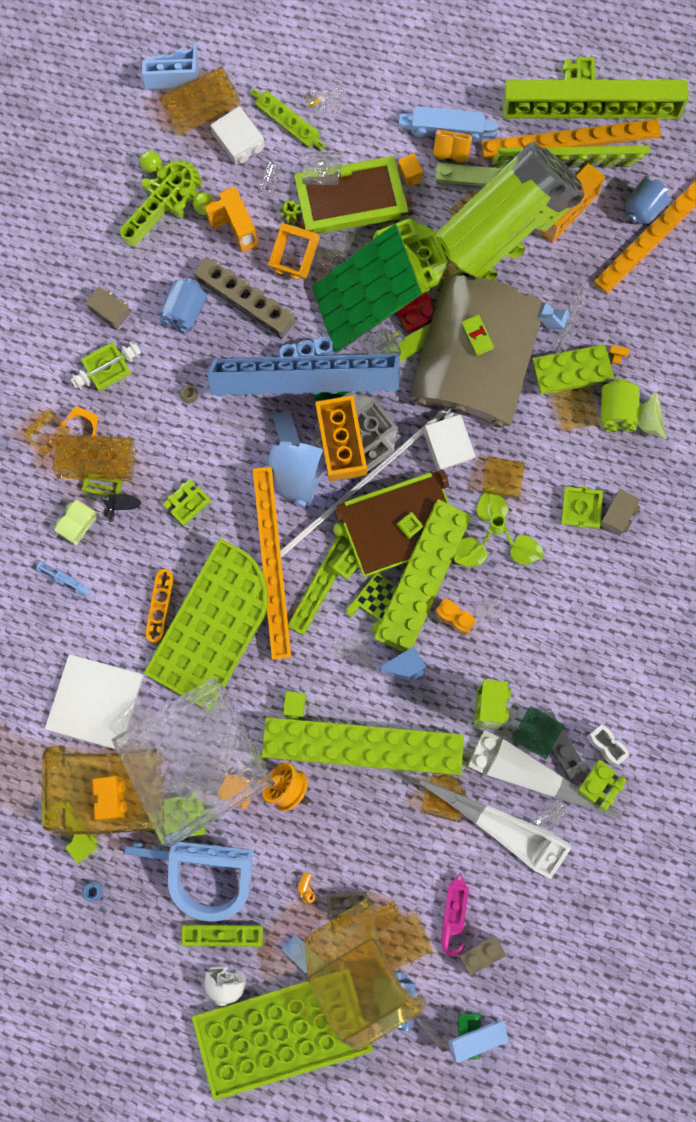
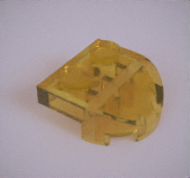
M441 775L439 778L430 781L433 784L466 797L465 789H463L459 783L460 781L455 777ZM426 789L421 813L459 823L462 813L435 793Z

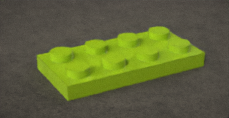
M606 344L532 359L540 395L612 382L614 380Z

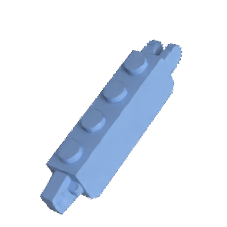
M417 106L412 114H400L399 127L412 130L411 134L418 137L433 136L435 138L437 130L471 135L472 142L482 141V138H495L497 136L498 124L496 121L485 120V115L482 112Z

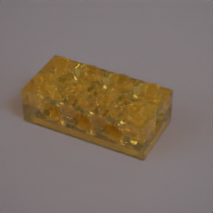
M57 435L53 471L58 479L133 482L136 445L133 438Z

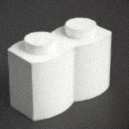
M603 725L598 726L587 736L589 743L595 749L601 751L603 758L613 766L619 765L629 756L626 747L619 741H616L612 732Z

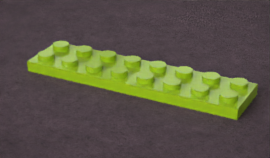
M439 499L436 500L373 639L402 653L414 646L470 522L471 515Z

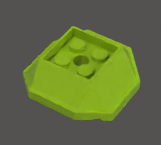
M411 218L396 223L403 242L418 256L429 288L438 285L448 266V261L436 240L434 230L417 223V221ZM391 226L376 231L373 238H375Z

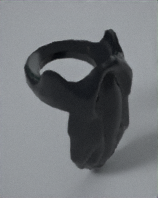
M108 494L101 498L107 507L104 516L108 517L109 522L114 521L116 510H133L142 504L137 497L128 494Z

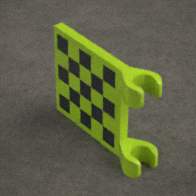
M376 573L347 608L346 614L353 617L358 608L361 607L378 620L371 628V633L375 635L396 590V586L379 573Z

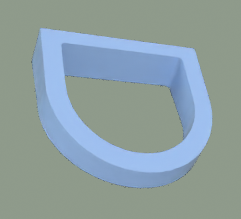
M173 841L169 852L168 889L172 900L180 910L198 920L221 921L232 917L244 906L249 894L254 850ZM181 862L240 868V890L232 900L223 905L205 906L191 899L182 887L180 880Z

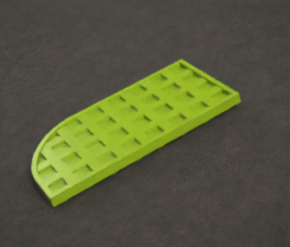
M219 538L143 673L209 712H212L267 611L268 588L264 574L257 562L247 552Z

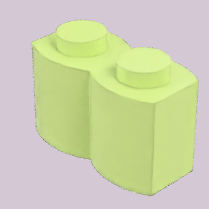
M75 500L67 506L66 515L57 520L54 531L72 544L77 545L97 517V513L80 501Z

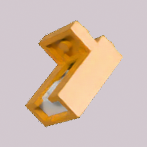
M236 187L223 190L219 193V201H213L205 206L211 229L229 223L242 253L259 246L256 229Z

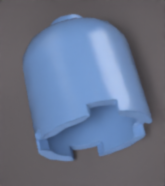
M645 176L625 200L624 207L628 214L627 218L633 223L637 222L640 224H647L653 221L672 200V197H668L666 194L668 189L657 179L651 181L649 176Z

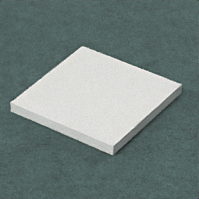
M69 654L45 729L121 751L144 675Z

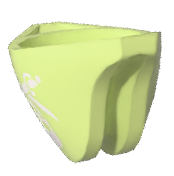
M655 392L648 402L639 404L638 426L646 433L657 434L663 439H667L658 394Z

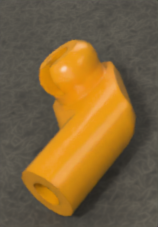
M303 872L297 891L305 903H312L315 900V894L309 884L313 875Z

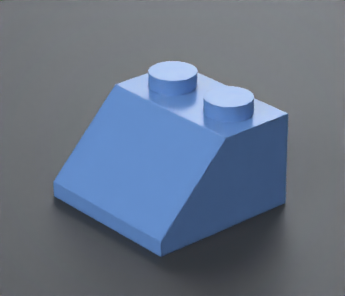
M415 647L410 648L380 666L381 675L404 681L413 680L414 682L422 678L426 670V665Z

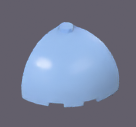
M280 442V445L274 443L268 457V467H272L274 488L285 498L295 501L294 504L300 507H305V505L311 506L325 467L323 449L302 443L299 446H291L292 442Z

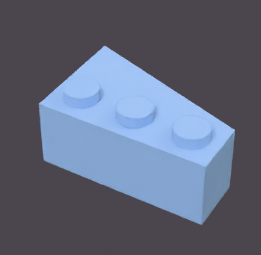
M196 44L191 45V49L184 51L180 49L175 50L174 54L168 56L162 54L143 60L142 76L146 90L198 87L199 58Z

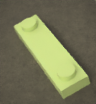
M437 163L435 182L484 187L502 169Z

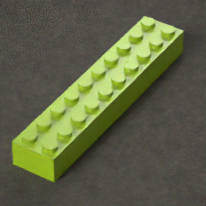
M506 80L503 94V119H681L689 100L688 80Z
M266 717L262 758L460 776L462 771L464 735Z

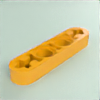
M167 569L158 571L155 578L146 627V638L151 643L161 642L165 634L174 583V576ZM165 574L170 578L165 581V587H169L168 590L158 588L159 585L163 586V581L160 577H163ZM160 592L167 594V598L163 602L157 601V594ZM160 610L163 612V618L156 621L153 618V614ZM151 623L162 624V627L157 626V632L160 635L153 639L150 633L154 632L155 626H151Z

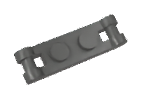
M548 708L544 711V714L533 717V721L567 777L571 780L575 777V774L580 771L581 773L586 771L587 767L560 726L553 711ZM549 720L552 725L546 728L544 722ZM574 760L576 765L570 768L568 762Z

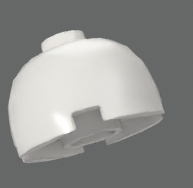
M216 966L209 968V971H206L204 980L207 996L215 1001L217 1005L221 1006L238 1000L243 993L246 983V976L241 971L236 970V974L225 972L228 967Z

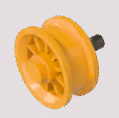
M281 763L266 778L262 790L263 798L268 803H275L276 808L284 812L293 809L300 802L307 805L310 802V798L305 796L308 787V777L304 772L296 770L291 763Z

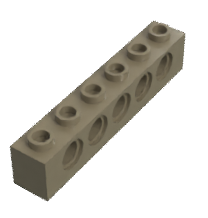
M206 256L193 272L197 282L279 338L283 339L295 324V316L291 310L279 306L275 299L267 298L260 289L251 287L247 280L236 277L232 270L223 268L216 259L213 258L211 260ZM215 275H220L217 279L213 278ZM229 285H235L234 288H227ZM245 294L250 295L246 299L241 298ZM259 304L264 305L261 309L256 308ZM274 314L279 315V317L276 319L271 318V316Z

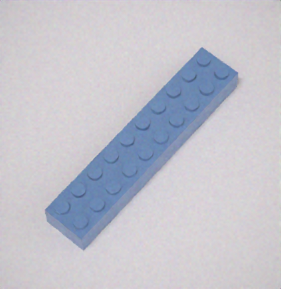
M399 354L214 359L208 372L210 395L222 397L229 394H234L235 396H243L245 394L260 396L267 393H272L273 395H280L282 393L297 395L306 392L310 394H318L320 392L335 394L344 391L348 393H356L357 391L373 393L382 390L394 392L399 390L400 356Z

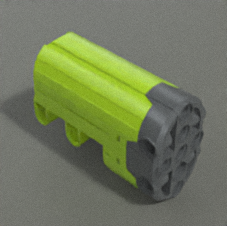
M531 142L436 232V240L448 259L458 269L474 278L480 277L494 280L498 276L494 266L505 256L513 259L520 257L526 249L521 241L534 229L539 231L548 230L565 213L582 201L584 198L582 183L548 149L539 146L536 142Z

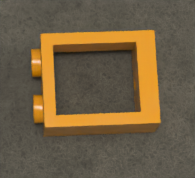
M281 223L268 266L274 268L273 272L283 275L286 272L290 274L289 277L300 280V277L307 279L320 236L314 232ZM289 235L309 241L299 271L280 265Z

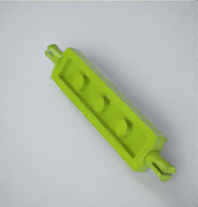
M255 88L250 91V94L257 99L256 106L308 148L315 145L321 151L325 148L326 145L319 140V131L266 90L262 94Z

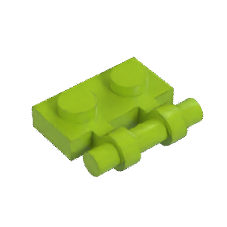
M577 57L576 63H571L569 58L564 59V65L562 66L564 80H595V57ZM572 72H576V78H571Z
M191 479L186 483L183 482L179 486L180 488L173 495L170 494L163 503L166 509H169L172 505L175 506L171 514L184 527L212 502L199 487L194 491L191 490L195 485ZM186 493L188 496L180 503L178 499Z
M598 760L577 792L592 804L597 799L600 800L602 803L599 809L606 812L614 804L617 794L621 793L624 789L623 785L627 780L620 776L615 781L612 777L616 772L602 760ZM607 785L611 788L608 795L603 793Z

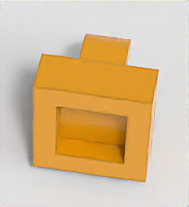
M610 345L608 353L614 354L612 363L620 364L622 356L627 357L630 349Z

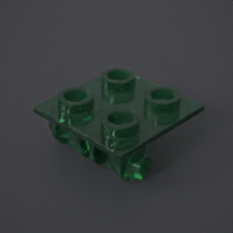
M530 705L511 740L546 760L565 725Z

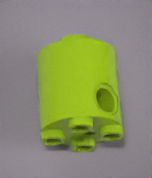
M615 379L613 382L602 387L601 426L606 428V432L615 433L617 429L635 432L636 427L639 425L640 387L627 379Z

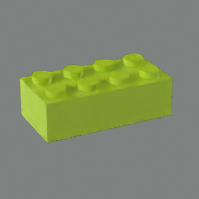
M483 679L477 688L473 727L497 730L506 720L508 721L509 708H506V702L511 698V688L508 687V682Z

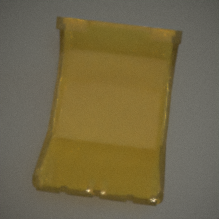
M62 745L45 749L42 755L43 829L51 834L62 835L116 834L159 830L162 825H165V810L161 811V807H165L164 790H160V787H164V770H160V767L164 766L163 752H159L157 749L110 754L65 753V746ZM112 776L122 777L126 786L125 792H123L124 800L127 804L125 818L104 821L95 820L94 803H98V797L93 795V779Z
M367 898L305 937L307 981L328 1025L341 1042L359 1051L423 1011L426 999L422 994L414 998L407 994L398 981L378 941L373 904Z

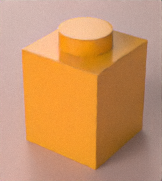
M415 153L398 160V170L406 186L417 185L423 180V170Z

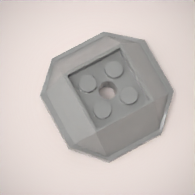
M347 393L342 397L354 395L367 471H369L394 453L398 427L375 398ZM317 417L314 444L318 448L323 449Z

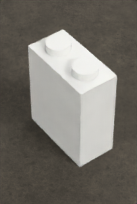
M240 106L210 125L213 136L235 165L244 163L251 155L260 153L265 147L263 136Z
M454 413L444 416V420L439 422L437 419L431 420L422 429L437 471L470 461L476 457L461 414L457 416Z

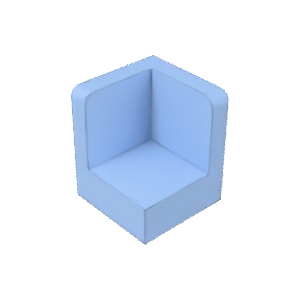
M546 302L542 304L538 319L549 330L564 329L569 312L566 309L553 310Z

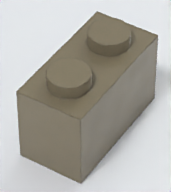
M99 286L85 303L91 312L117 330L131 314L128 309L129 305L122 299H116L109 289L106 288L104 290Z
M619 489L600 526L618 536L622 532L626 533L632 524L629 522L631 516L635 517L640 509V506H638L640 499Z
M493 935L461 953L459 956L471 976L507 955L497 937Z

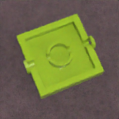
M565 486L561 525L574 526L576 528L582 527V529H599L603 491L588 489L586 486H581L580 488Z

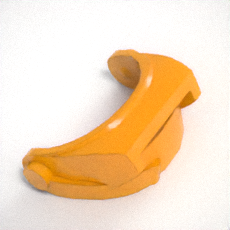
M76 406L69 413L65 422L62 421L61 429L64 430L67 422L73 418H84L93 427L90 442L95 441L98 415Z

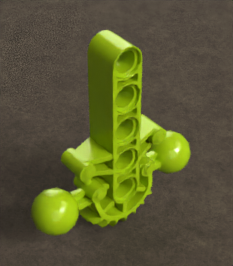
M148 150L141 154L139 159L141 169L149 174L157 173L158 177L151 180L144 178L141 181L145 193L150 196L120 229L121 237L128 246L138 244L167 211L182 219L185 216V202L192 201L194 210L198 214L205 216L207 215L205 206L215 201L211 194L207 192L198 193L196 189L202 186L201 176L198 174V169L194 168L192 163L188 164L186 159L183 162L179 158L176 162L171 159L170 163L164 166L157 152ZM145 220L144 223L138 224L140 221ZM133 233L131 237H127L128 234Z

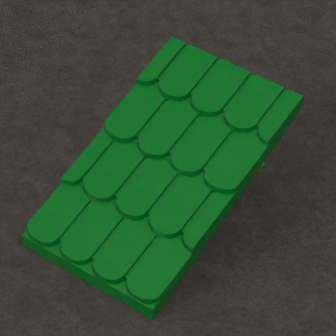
M396 224L373 238V241L355 252L352 257L331 270L329 274L312 286L319 311L322 314L325 327L336 353L422 295V293L430 290L418 256L403 242Z

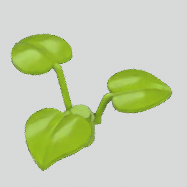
M489 488L481 496L476 511L482 521H490L488 533L481 544L472 537L462 539L456 550L454 561L464 567L481 565L488 556V552L483 548L491 534L500 535L503 532L509 544L513 546L510 550V556L516 563L529 565L543 559L545 554L539 543L529 536L519 535L516 537L515 543L512 541L508 528L505 527V517L509 510L508 504L492 488Z

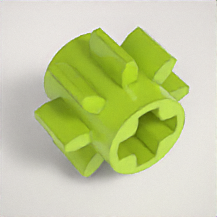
M285 200L284 206L279 207L281 219H286L287 224L293 221L297 223V217H302L301 205H296L294 200L288 202Z

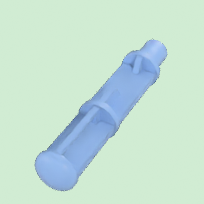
M44 561L39 562L36 570L62 585L65 583L75 588V593L77 594L81 593L86 597L89 595L90 590L84 587L83 583L55 569ZM44 564L56 570L57 573L45 567ZM41 569L44 570L45 572H47V573L53 575L54 578H52V577H50L49 575H47V574L41 572Z

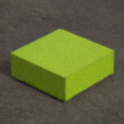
M412 512L396 524L407 539L424 527Z

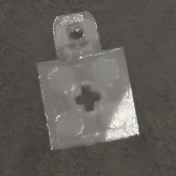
M358 227L317 234L320 236L315 251L317 252L315 258L317 271L329 274L334 269L337 259L346 261ZM337 236L338 241L332 242L330 238Z

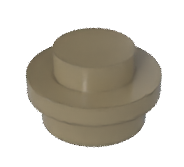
M186 385L180 390V398L184 403H193L198 398V391L194 386Z

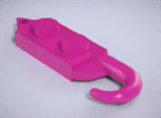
M461 872L451 884H448L441 948L445 954L451 957L460 955L465 948V944H461L460 948L456 951L449 948L450 935L460 934L464 929L469 887L466 886Z

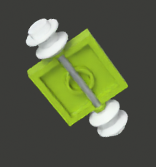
M111 342L82 358L81 361L88 372L85 373L79 370V375L75 376L72 374L73 378L71 381L75 388L80 387L82 390L84 384L90 386V380L92 379L100 392L131 375L132 373L125 360L127 359V361L132 362L133 357L140 358L138 354L141 352L136 343L132 345L130 342V347L128 348L122 346L123 354H120L114 342Z

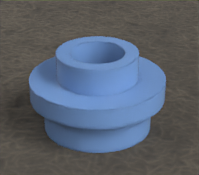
M98 882L87 883L82 890L84 899L88 902L98 901L103 895L102 886ZM91 888L96 889V894L94 896L90 894Z

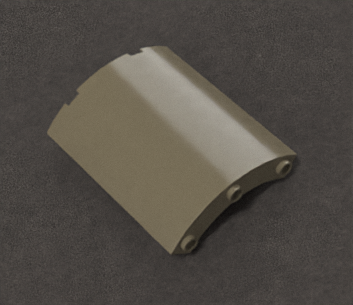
M466 276L445 277L409 398L415 401V404L418 406L434 405L452 408L459 413L467 412L492 423L491 425L497 428L511 426L541 322L538 319V315L544 302L529 293L526 295L519 293V288L495 280L475 277V280L466 279ZM476 315L480 316L494 345L493 350L476 356L461 323Z

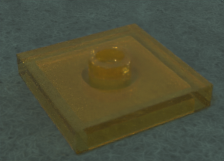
M488 456L482 493L519 499L525 462Z

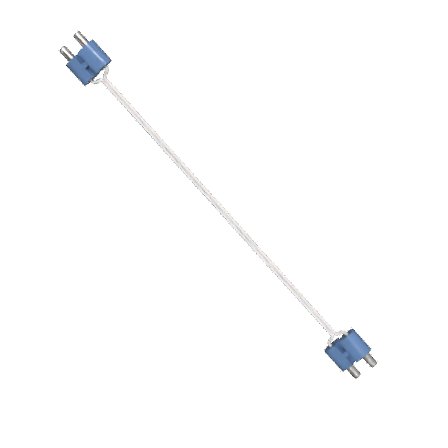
M445 407L431 420H440L452 408ZM425 426L280 551L281 557L337 509V505L347 501L424 434L422 429Z

